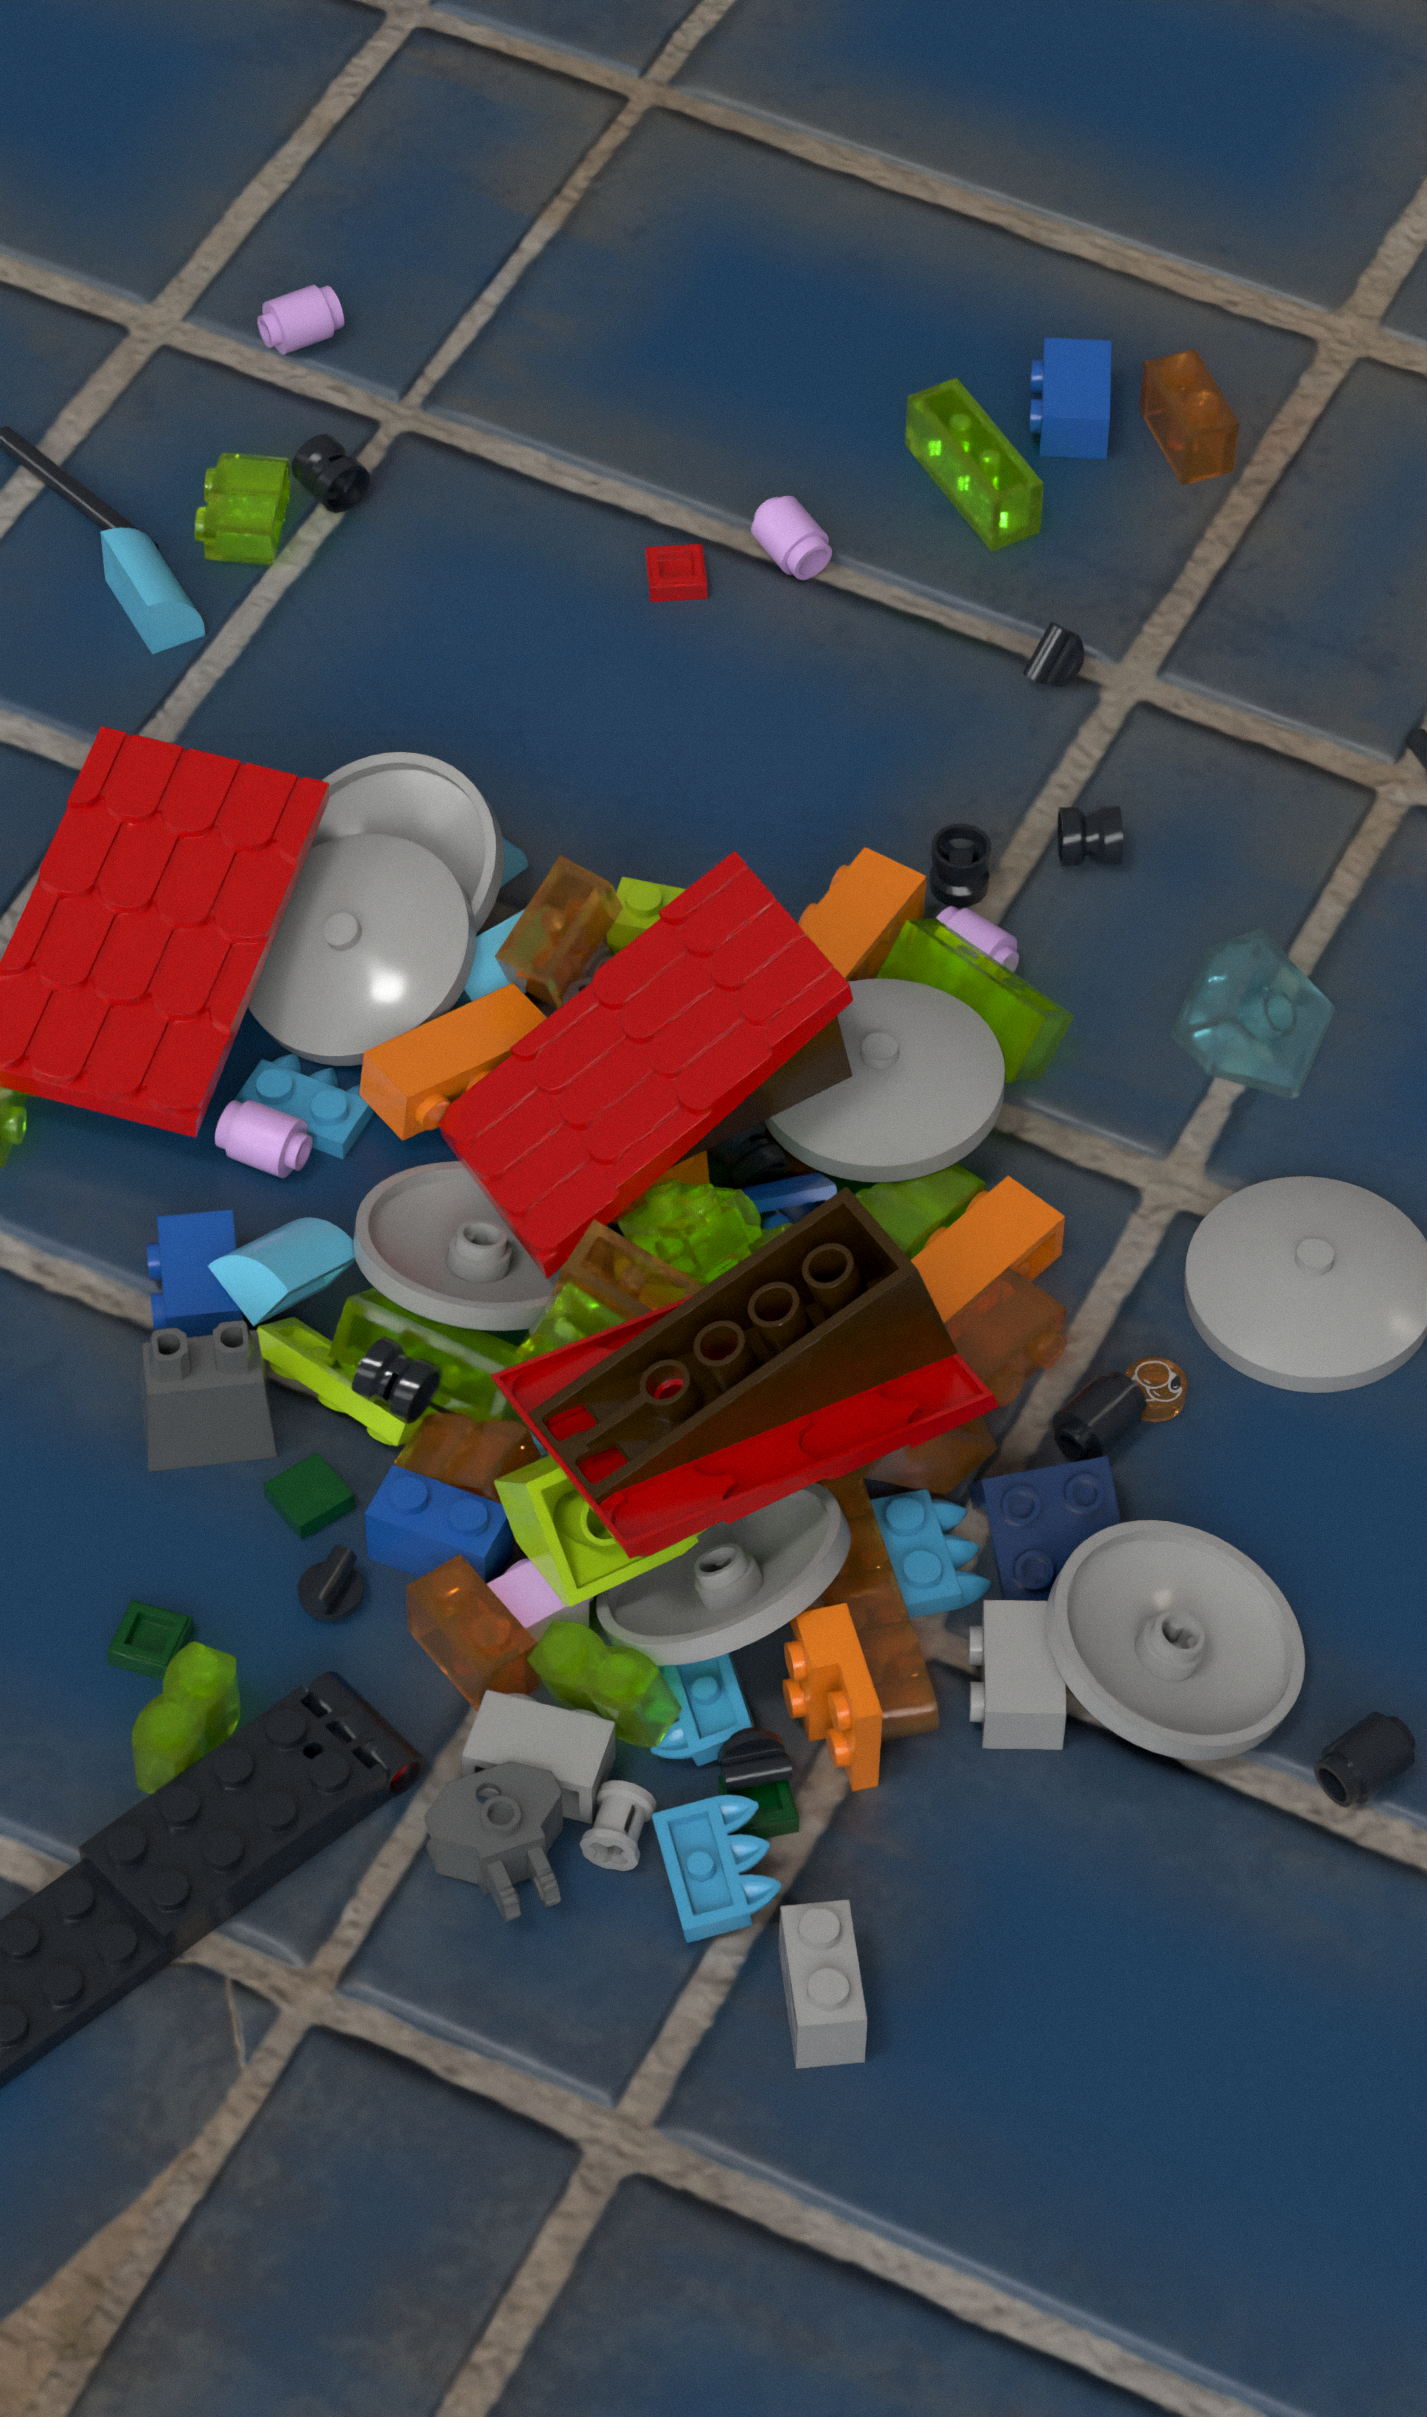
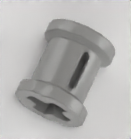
M622 1780L604 1782L599 1787L596 1795V1803L599 1806L593 1828L583 1834L580 1847L583 1850L584 1857L593 1864L605 1869L631 1870L634 1869L640 1859L641 1853L637 1843L643 1825L652 1819L651 1814L655 1813L657 1802L651 1793L634 1783Z

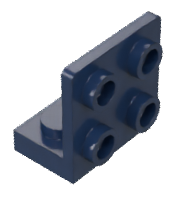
M1108 1456L986 1478L968 1484L972 1509L985 1508L1002 1600L1048 1601L1057 1575L1074 1550L1095 1533L1121 1523Z

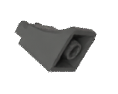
M243 1320L220 1323L213 1330V1335L187 1337L186 1333L178 1328L154 1330L151 1334L150 1342L142 1344V1369L139 1373L148 1471L276 1458L277 1449L267 1367L262 1355L258 1332L255 1330L249 1331L247 1324Z

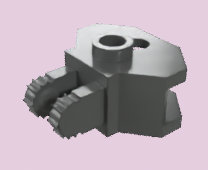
M508 1761L446 1783L424 1815L426 1827L431 1835L426 1844V1852L435 1872L476 1883L479 1885L483 1895L490 1892L505 1922L518 1918L521 1915L520 1898L512 1884L523 1880L531 1879L535 1893L545 1908L558 1904L561 1901L559 1887L546 1858L547 1852L563 1829L562 1791L553 1772ZM485 1788H492L500 1793L483 1803L476 1797Z

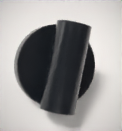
M1050 622L1023 674L1038 683H1045L1053 687H1062L1068 684L1079 673L1083 665L1084 645L1082 639L1075 632L1067 630L1057 623Z
M342 1545L334 1546L326 1561L311 1566L301 1576L298 1584L299 1601L303 1609L311 1616L326 1621L340 1620L350 1616L360 1607L364 1598V1583L360 1573L353 1567L357 1556L351 1549Z
M757 1727L739 1730L730 1736L729 1740L718 1752L717 1757L726 1792L793 1779L790 1757L788 1753H785L782 1738L774 1732L765 1731Z

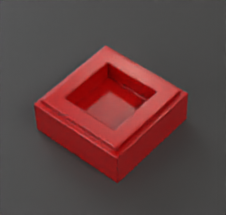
M702 544L645 547L650 602L707 599V579Z

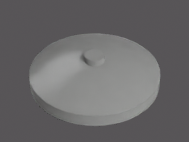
M391 752L356 760L341 767L322 780L329 783V801L310 849L333 839L357 834L392 835L419 844L432 852L447 866L465 891L473 911L476 934L488 918L501 887L505 859L504 842L498 819L491 805L479 789L463 773L444 761L428 755L410 752Z
M357 834L333 839L311 848L292 892L248 1008L271 1038L291 1053L320 1064L333 1066L361 1065L365 1051L449 1013L458 1001L470 976L476 950L475 919L465 891L452 872L438 857L419 844L404 838L385 834Z
M863 979L848 982L854 1001L840 1012L837 1017L853 1076L764 1120L766 1127L776 1141L801 1162L821 1172L848 1180L862 1182L904 1181L935 1173L958 1162L971 1153L987 1137L1001 1112L1004 1100L1005 1067L1001 1047L995 1034L983 1018L971 1007L958 998L934 987L898 979Z
M450 1161L410 1168L396 1173L376 1185L365 1196L357 1211L353 1250L356 1262L366 1279L380 1293L397 1305L427 1319L452 1326L476 1330L507 1331L529 1329L557 1322L587 1305L597 1294L604 1279L608 1241L603 1228L547 1279L460 1161Z
M1311 1176L1285 1177L1263 1181L1246 1187L1220 1202L1202 1220L1195 1231L1189 1245L1184 1272V1297L1187 1310L1194 1327L1209 1348L1231 1367L1250 1378L1277 1388L1297 1392L1330 1393L1359 1388L1390 1375L1404 1365L1420 1348L1427 1336V1241L1416 1225L1401 1210L1386 1199L1359 1186L1339 1180Z
M814 1483L729 1525L725 1521H721L709 1527L697 1537L699 1542L683 1555L598 1594L596 1600L598 1619L612 1646L624 1657L638 1663L660 1666L681 1665L711 1659L735 1651L765 1637L788 1623L810 1606L828 1588L841 1570L850 1549L851 1532L849 1524L834 1495L825 1487Z
M1137 1520L1107 1527L1086 1539L1074 1550L1057 1575L1051 1588L1046 1609V1631L1049 1647L1059 1673L1074 1696L1090 1714L1117 1735L1144 1749L1186 1760H1217L1244 1753L1262 1743L1278 1728L1300 1693L1305 1671V1651L1302 1634L1289 1603L1273 1580L1254 1561L1231 1544L1205 1531L1184 1524L1158 1520Z

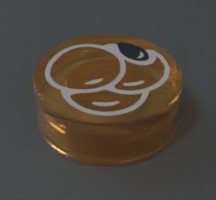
M1148 1357L1136 1361L1127 1369L1125 1375L1130 1377L1140 1387L1146 1398L1147 1406L1141 1414L1142 1420L1162 1422L1175 1417L1181 1412L1186 1402L1188 1383L1185 1373L1177 1364L1160 1357Z

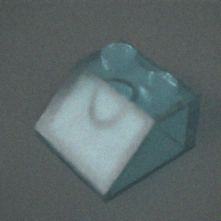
M1260 928L1207 947L1170 1036L1208 1075L1292 1099L1300 1096L1335 1007Z

